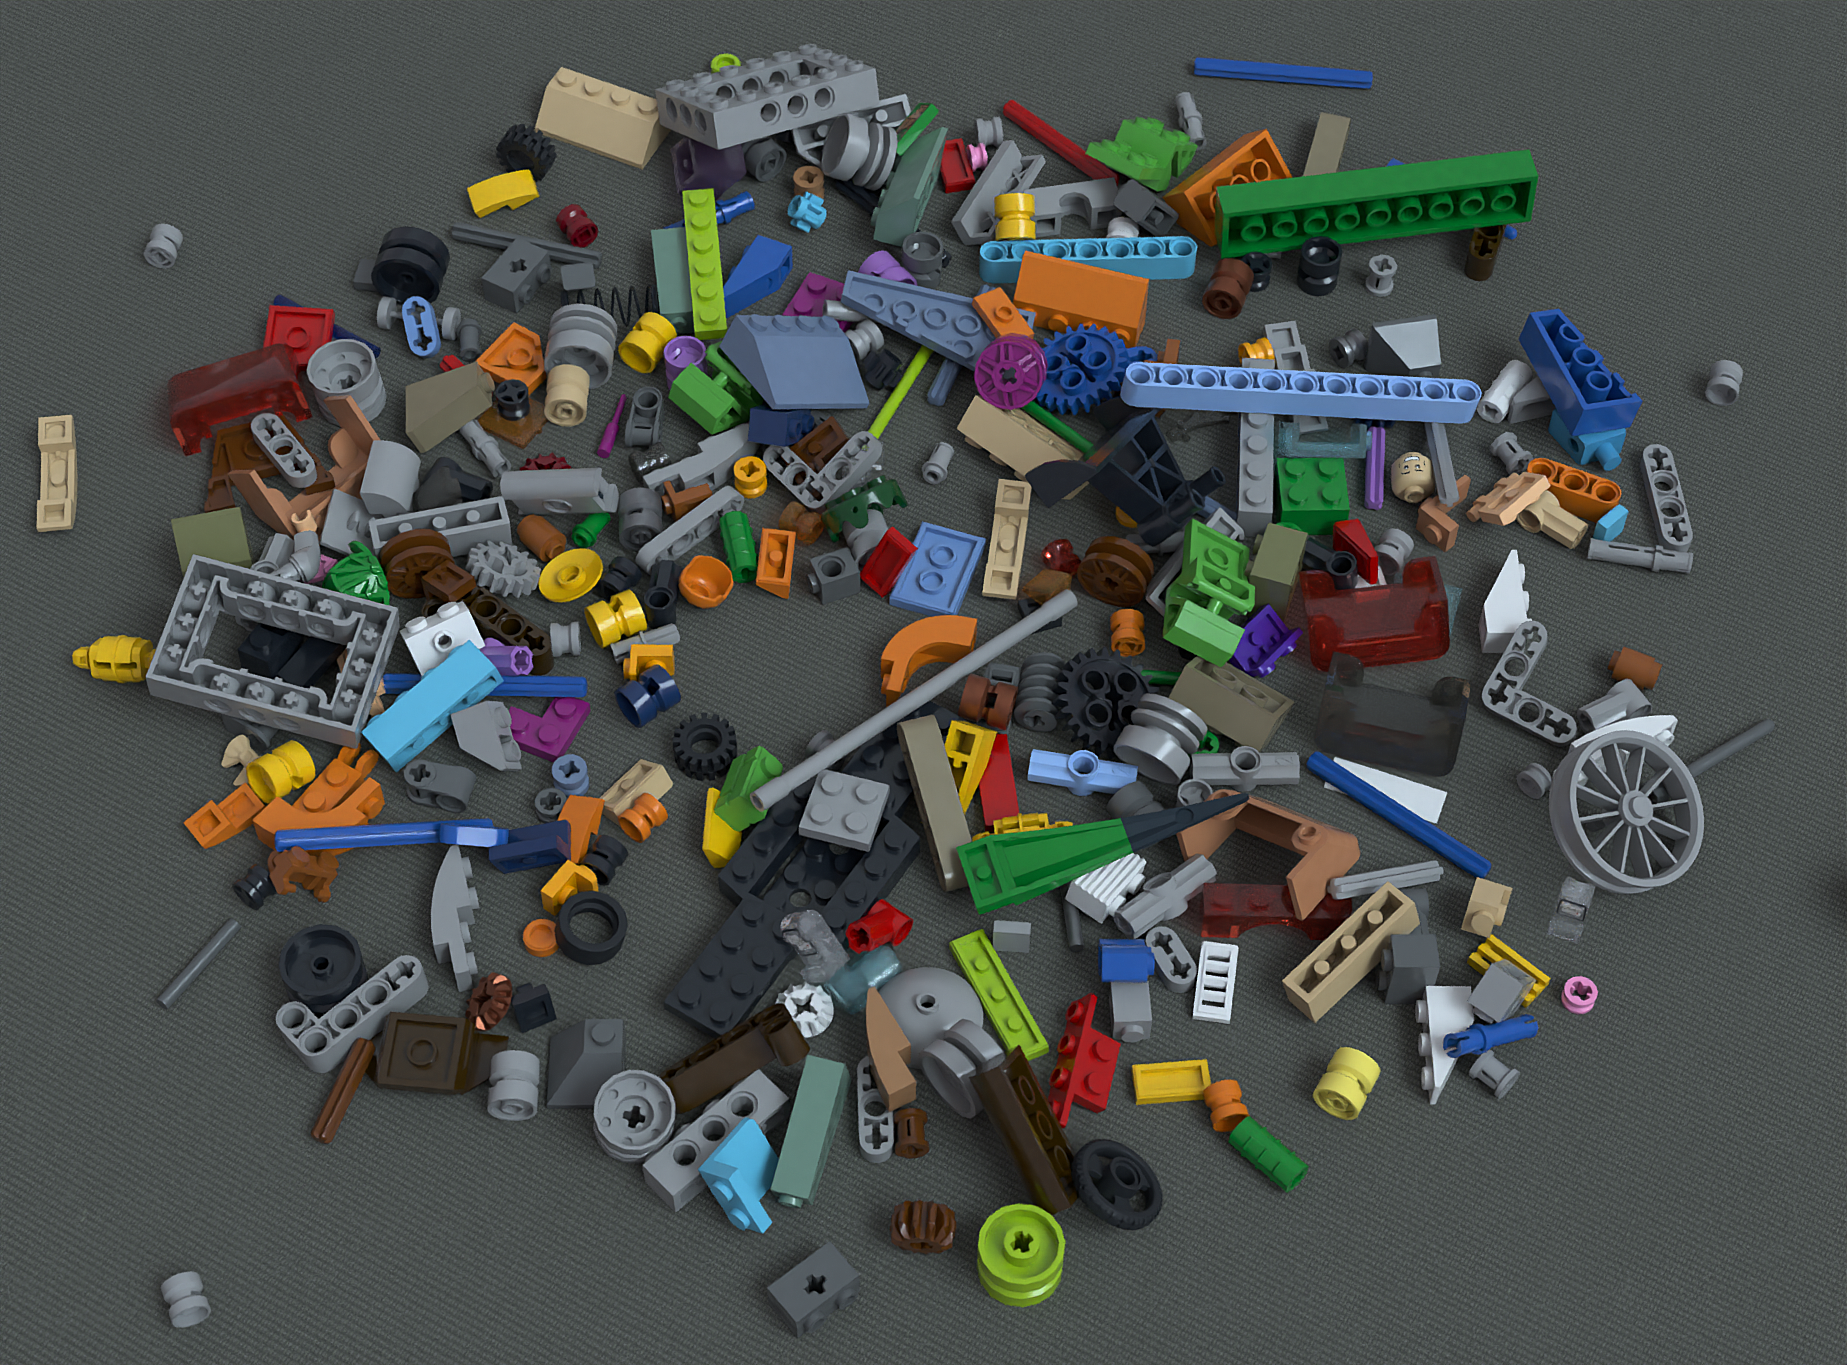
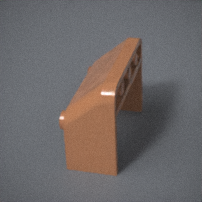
M351 395L328 396L323 401L341 426L330 437L328 442L329 454L336 463L329 470L334 478V488L363 500L360 490L373 440H380V438ZM232 470L228 473L257 517L277 533L288 535L292 540H294V535L298 533L291 519L292 515L296 513L299 521L307 517V510H310L317 525L315 533L318 535L320 542L333 489L306 495L304 489L288 502L282 492L274 488H267L255 470Z
M1222 789L1211 794L1205 801L1232 796L1241 792ZM1249 795L1250 799L1247 802L1176 833L1184 862L1195 854H1202L1208 859L1236 828L1305 856L1286 876L1296 917L1302 921L1327 895V886L1330 885V880L1344 876L1360 857L1358 840L1353 834Z

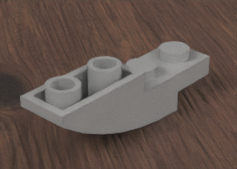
M749 423L738 425L734 429L716 436H710L698 442L697 455L686 457L677 463L662 469H656L644 475V488L651 489L662 496L664 495L663 482L670 480L676 493L708 483L712 491L734 476L733 467L735 463L743 457L754 456L761 443L748 441Z
M451 845L440 867L433 891L431 932L438 964L452 961L458 990L462 992L473 988L471 975L478 973L474 952L466 953L465 943L471 942L468 925L475 924L473 909L480 907L475 887L468 888L466 879L473 878L469 856L462 858L459 845Z

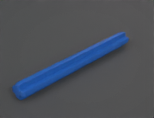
M1197 57L1194 64V74L1198 76L1370 89L1373 79L1372 72L1364 70Z
M386 673L383 675L386 694H401L409 691L421 681L422 676L421 674ZM501 675L504 681L487 696L585 697L588 684L585 677Z
M1315 751L1309 757L1306 763L1309 771L1475 878L1484 879L1489 873L1491 862L1322 753Z
M484 818L286 829L275 831L274 843L276 851L279 852L284 850L290 851L293 846L301 847L304 850L440 843L441 823L493 826L491 819Z

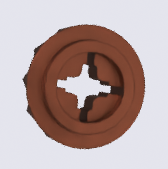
M494 972L487 978L482 977L480 979L479 986L472 988V997L466 1001L469 1008L465 1013V1017L476 1025L478 1031L482 1032L495 1027L503 1019L511 1003L512 984L506 976Z

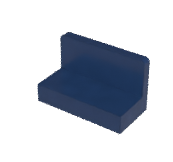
M560 820L509 830L508 844L489 847V861L503 874L565 863L567 860L571 861V824L567 820Z

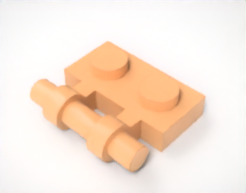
M1523 472L1521 475L1512 473L1509 477L1501 478L1496 482L1494 489L1486 496L1481 495L1473 502V507L1466 512V515L1472 522H1476L1481 518L1483 522L1505 526L1513 522L1517 518V514L1524 508L1538 501L1540 495L1550 487V484L1545 475Z

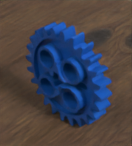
M1082 323L1078 326L1077 331H1072V328L1067 326L1066 334L1061 335L1058 331H1055L1056 339L1053 341L1047 338L1044 339L1046 347L1042 349L1045 352L1048 363L1047 377L1034 398L1037 399L1041 407L1046 405L1049 412L1058 408L1060 415H1064L1067 409H1071L1073 415H1076L1079 408L1082 407L1086 413H1089L1090 405L1095 404L1097 406L1101 404V399L1106 398L1109 400L1113 398L1111 395L1112 390L1121 391L1119 382L1124 380L1130 356L1123 339H1119L1115 331L1109 334L1106 326L1098 331L1096 324H1092L1088 330H1085Z

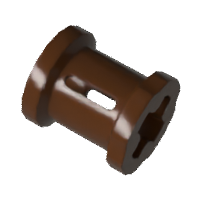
M907 1108L896 1112L893 1115L894 1124L898 1127V1143L895 1144V1153L900 1157L908 1159L923 1157L929 1152V1143L925 1140L924 1125L928 1122L927 1113L916 1108Z

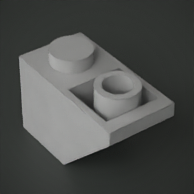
M485 701L450 714L461 749L500 771L516 772L522 770L520 764L521 751L519 745L513 739L510 729L512 723L511 715L503 702Z

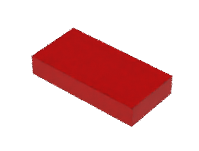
M962 138L945 142L939 171L945 193L972 190L976 184Z
M891 527L885 532L860 571V578L882 598L890 593L918 548L894 527Z

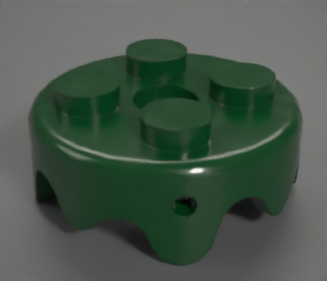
M882 475L824 504L826 511L821 514V519L832 541L835 543L840 540L839 532L842 531L845 521L851 523L855 528L861 529L868 525L867 509L877 510L883 514V509H888L892 505L899 504L901 508H905L908 506V503L895 479L887 480L885 475Z

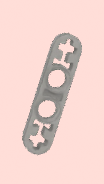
M1649 445L1643 451L1640 469L1659 545L1663 546V549L1687 552L1693 539V532L1673 455L1663 445ZM1656 461H1657L1658 463H1661L1660 469L1657 470V471H1656V469H1657V463H1656ZM1656 482L1667 483L1671 490L1661 491L1654 484ZM1671 508L1677 512L1678 516H1665L1661 509ZM1675 528H1676V530H1675L1676 539H1675V537H1671L1672 531H1673V529H1675Z
M730 485L721 488L645 544L636 556V564L648 575H651L654 564H658L661 560L675 561L719 528V519L726 513L740 511L744 504V496Z

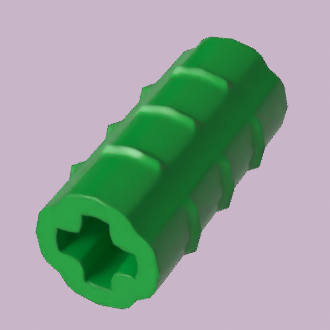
M741 511L728 512L718 522L721 532L720 538L724 546L723 552L727 559L726 565L732 572L733 581L738 583L751 582L757 577L759 560L755 550L756 543L752 536L753 530L750 527L747 514Z
M1250 1116L1240 1122L1229 1136L1228 1143L1239 1151L1242 1157L1247 1158L1255 1165L1256 1169L1261 1170L1270 1178L1271 1182H1275L1287 1193L1292 1191L1308 1172L1309 1166L1296 1156V1152L1289 1150L1281 1143L1280 1139H1276L1267 1131L1266 1127H1262Z

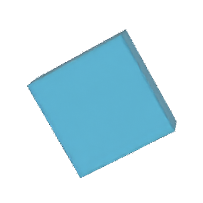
M1620 504L1615 506L1597 521L1592 538L1612 541L1623 531L1629 511Z

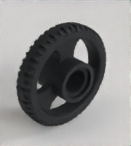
M1107 1139L1090 1141L1079 1149L1071 1164L1072 1181L1078 1196L1095 1216H1098L1105 1223L1123 1230H1139L1148 1226L1158 1216L1162 1208V1189L1154 1171L1138 1153H1135L1134 1150L1124 1146L1122 1143ZM1098 1157H1106L1112 1159V1161L1106 1166ZM1090 1176H1092V1177L1095 1178V1180H1094L1093 1182H1092ZM1141 1189L1145 1196V1209L1142 1212H1135L1129 1200Z

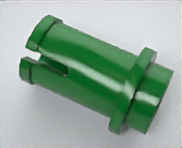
M590 513L581 524H576L572 529L573 534L571 538L573 542L581 548L593 546L597 542L596 536L611 521L610 515L608 513Z

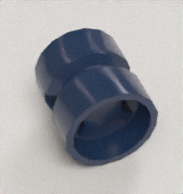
M654 664L639 674L638 682L630 680L614 692L620 710L636 728H642L657 717V711L664 713L681 701V695L674 680L658 664Z

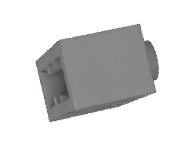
M1507 959L1490 965L1467 1001L1475 1006L1473 1012L1481 1019L1492 1023L1494 1020L1500 1023L1513 1017L1537 980Z

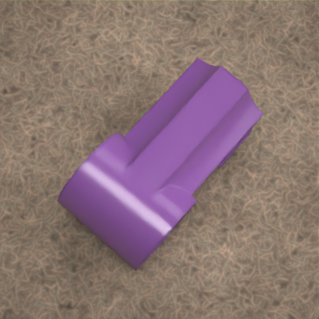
M486 638L483 641L485 646L479 649L497 668L500 675H528L533 668V653L527 646H505L496 639Z

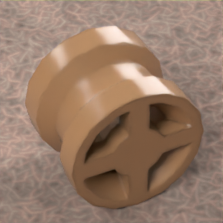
M815 166L798 168L793 175L795 185L794 197L796 195L804 196V193L807 191L823 199L825 195L823 172Z

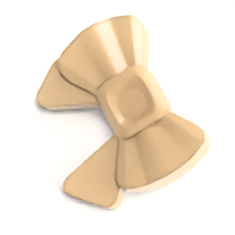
M239 735L228 744L221 764L223 767L229 768L237 763H241L244 768L233 784L240 787L246 782L250 786L246 776V767L248 763L261 756H258L251 749L248 737Z

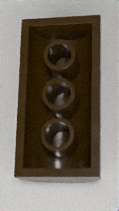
M1017 1045L976 1067L968 1074V1078L1033 1205L1053 1215L1070 1208L1079 1197L1071 1176V1164L1075 1153L1020 1045Z

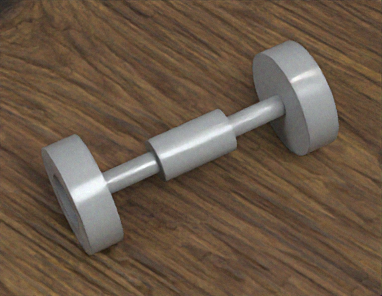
M382 297L377 311V325L379 328L390 330L393 327L395 318L403 319L402 312H397L395 298ZM448 307L445 310L443 319L436 318L437 325H442V336L444 339L455 340L458 336L456 329L461 322V312L458 308ZM411 312V315L418 319L419 324H422L420 317L422 312Z

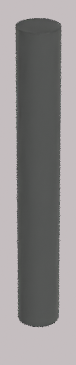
M232 918L224 924L156 999L162 1008L166 1010L170 1008L241 929L240 924Z

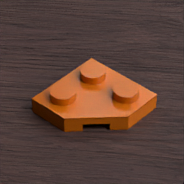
M515 322L476 360L484 373L488 372L493 381L499 384L511 379L524 382L528 387L529 396L547 378L546 371L544 370L540 336Z

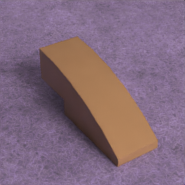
M873 986L868 989L866 1002L867 1052L878 1092L888 1112H891L916 1100V1080L906 1066L911 1063V1044L877 989Z

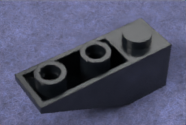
M258 623L237 650L241 668L248 669V673L273 680H275V677L281 678L277 674L298 651L305 634Z

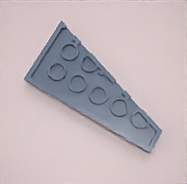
M850 270L847 272L841 303L974 372L975 364L987 345L996 339L972 306L973 298ZM1016 308L1033 330L1036 313ZM1014 368L1004 369L1005 374L1003 377L1005 379L1015 378L1016 370Z

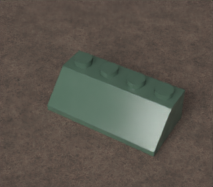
M941 127L916 139L902 156L896 157L893 172L890 171L886 190H882L878 207H875L870 225L875 226L874 240L902 247L904 239L917 231L939 176L948 128Z

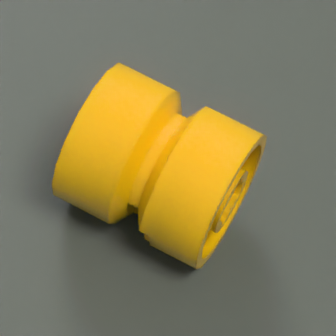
M1008 193L994 197L995 217L1000 219L997 225H995V241L1036 240L1035 222L1030 220L1035 215L1034 196L1026 193Z
M653 312L644 313L634 325L632 331L628 333L618 346L619 355L630 368L640 373H651L663 358L664 348L667 343L677 338L676 330L663 316Z
M630 589L611 596L610 603L601 600L584 608L589 629L596 643L602 649L610 646L611 643L619 642L623 634L631 637L639 634L638 631L647 630V622L642 607Z
M290 740L272 750V754L267 753L248 763L246 776L249 785L258 798L270 804L277 796L282 798L290 794L291 790H296L314 780L315 766L310 754L303 745L297 741Z

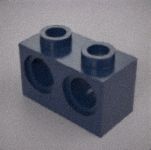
M768 403L750 408L748 441L782 447L797 443L813 430L814 417L811 415V409H772Z

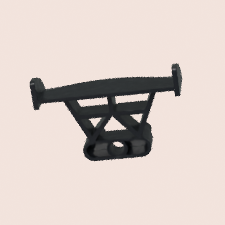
M1121 396L1113 397L1093 409L1094 415L1107 432L1078 461L1060 459L1045 462L1031 469L1025 475L1028 483L1048 508L1088 481L1137 522L1139 535L1151 547H1156L1181 530L1196 512L1204 509L1205 497L1226 484L1224 474L1215 466L1195 480H1185L1154 417L1162 408L1130 406L1122 400Z

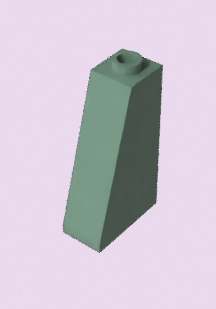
M686 228L651 230L660 315L673 325L677 335L694 333Z
M807 1055L771 1186L774 1196L779 1197L778 1203L797 1209H801L802 1203L813 1205L852 1080L844 1063Z

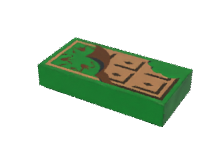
M918 103L895 130L897 133L896 156H902L938 114L939 110L932 103Z

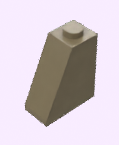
M476 361L405 386L406 434L421 454L429 451L492 406V391L495 390L491 375L488 372L484 373Z

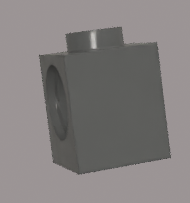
M848 547L809 559L810 573L806 574L807 585L812 594L817 593L822 605L860 593V571Z

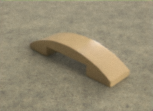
M72 415L38 418V446L41 451L40 500H37V531L46 532L72 529L77 505V452L74 419Z
M999 479L995 515L982 596L1015 600L1017 598L1032 486L1028 482Z

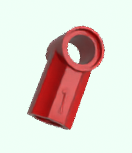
M880 899L873 905L866 916L849 924L845 935L849 940V947L858 954L864 951L870 952L887 942L895 947L901 944L911 931L913 919L886 900Z

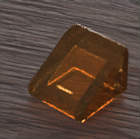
M1044 568L1022 588V591L1043 605L1063 590H1070L1072 577L1067 573Z

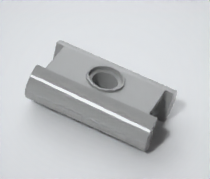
M600 467L505 471L500 481L501 494L504 500H512L519 508L518 514L520 516L530 514L616 512L619 504L617 486L615 484H608L601 476L602 469Z

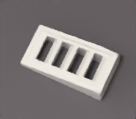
M1209 941L1201 943L1192 1019L1225 1024L1230 1023L1238 946ZM1205 973L1227 974V977L1205 975ZM1204 987H1211V988H1218V989H1226V990H1225V992L1210 991V990H1204ZM1202 1000L1224 1003V1008L1202 1005Z

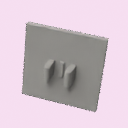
M334 488L319 544L348 556L353 553L348 547V543L354 540L362 543L374 555L368 521L382 519L384 516L383 514H369L363 500Z

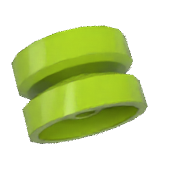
M1018 1203L1002 1207L987 1218L979 1234L977 1272L981 1285L991 1297L1005 1305L1026 1307L1039 1304L1053 1294L1061 1281L1065 1239L1061 1226L1053 1216L1037 1206Z

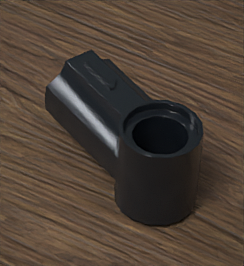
M439 457L435 461L420 485L423 492L434 500L445 501L449 497L462 503L488 499L493 490L492 481L462 471L461 467L454 460L447 457Z
M1311 537L1307 539L1302 568L1326 581L1333 593L1338 595L1351 594L1359 581L1355 556L1347 551L1336 552Z
M661 560L658 564L653 565L649 589L644 595L646 622L653 630L671 623L675 624L677 621L676 606L680 591L678 579L683 569L675 564L673 560Z

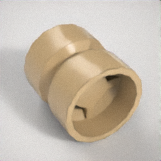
M562 364L555 366L548 373L544 415L552 423L571 427L585 420L590 376L584 369L572 364Z

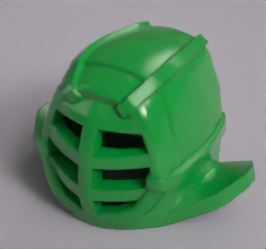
M353 540L349 542L348 547L353 553L340 560L327 572L322 588L389 605L388 582L377 557L372 555L371 551L359 541Z

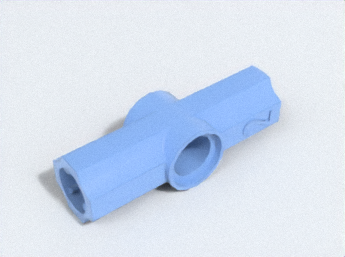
M1033 749L1027 781L1065 786L1070 792L1078 796H1087L1094 791L1115 794L1122 787L1136 781L1138 766L1099 760L1094 753L1087 750H1079L1072 755Z

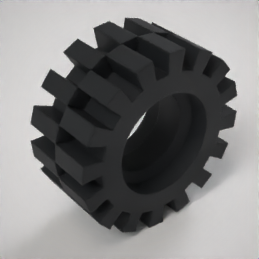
M515 124L508 129L497 145L496 156L501 158L499 161L501 166H507L506 171L508 173L529 169L534 182H537L545 177L555 162L557 153L554 151L556 148L554 145H549L551 140L548 137L543 138V132L540 130L536 133L534 132V127L530 125L526 129L524 124H519L518 127Z
M701 713L702 719H697L696 715L693 714L689 716L690 723L682 720L680 722V729L676 727L674 731L673 751L675 763H677L678 769L681 772L685 770L687 777L692 778L695 773L699 781H703L704 775L709 776V781L715 780V773L717 772L720 777L726 775V768L730 769L733 759L737 758L735 729L733 726L729 727V721L725 718L720 722L719 715L713 713L712 719H708L707 713ZM702 740H711L719 745L715 751L706 754L697 753L692 750V745Z

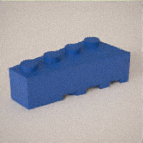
M1560 309L1530 313L1518 340L1570 435L1577 436L1630 427L1643 402L1636 393L1630 394L1624 388L1625 381L1617 372L1612 374L1604 366L1602 355L1597 350H1592L1583 342L1585 337Z

